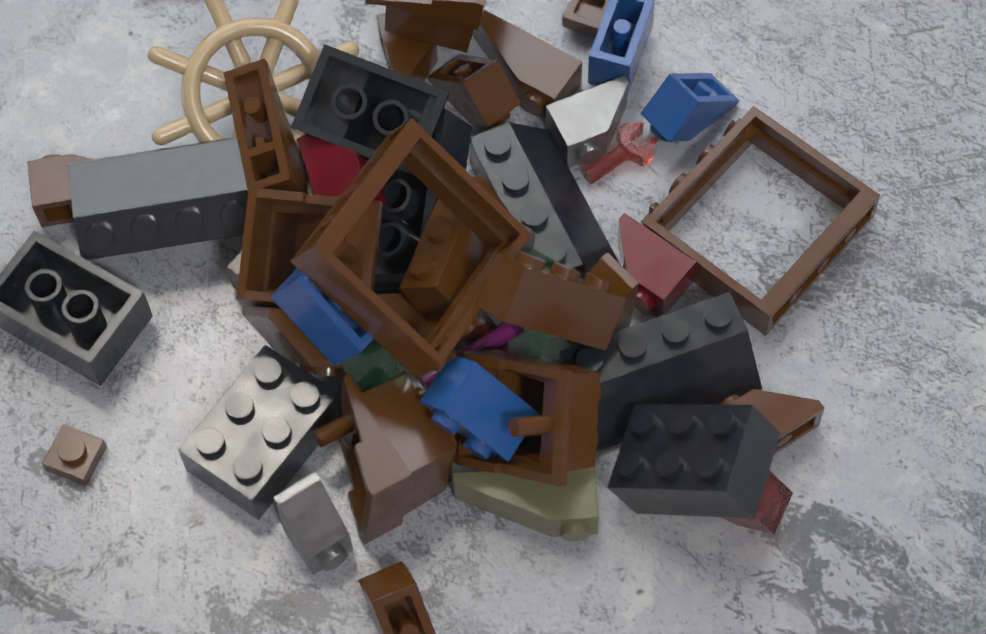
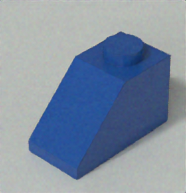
M670 73L640 114L651 124L650 130L659 139L665 142L690 141L732 110L740 100L712 73Z

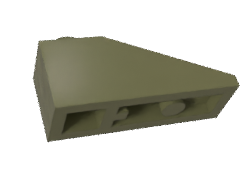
M595 467L568 471L567 486L561 487L504 473H490L486 471L453 473L454 493L457 500L547 536H561L566 541H580L587 539L591 534H598L599 511Z

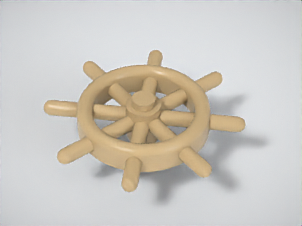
M204 0L217 29L208 34L196 46L189 58L158 46L152 47L148 51L150 62L183 74L181 81V104L184 117L154 130L152 133L153 142L162 146L191 132L199 142L224 139L210 124L232 114L229 98L225 97L202 108L200 86L201 82L227 91L223 74L225 71L207 65L212 56L224 45L235 68L252 63L241 40L243 37L267 38L259 60L265 59L268 62L272 75L283 45L288 47L302 62L273 76L285 113L295 117L301 100L280 92L307 79L310 81L320 56L314 44L300 31L290 26L299 0H281L274 20L253 17L235 21L232 20L223 0ZM352 41L335 47L355 56L359 54V46ZM234 128V131H233V134H232L231 138H232V137H237V136H236L235 128ZM296 132V133L293 135V137H294V140H295L297 149H298V151H299V154H301V151H300V148H299V145H298V142H297V138H299L301 135H299V134Z

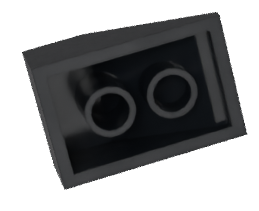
M324 44L291 128L301 136L307 135L353 150L365 160H369L386 136L411 118L433 137L450 93ZM403 163L396 169L397 171L415 176Z

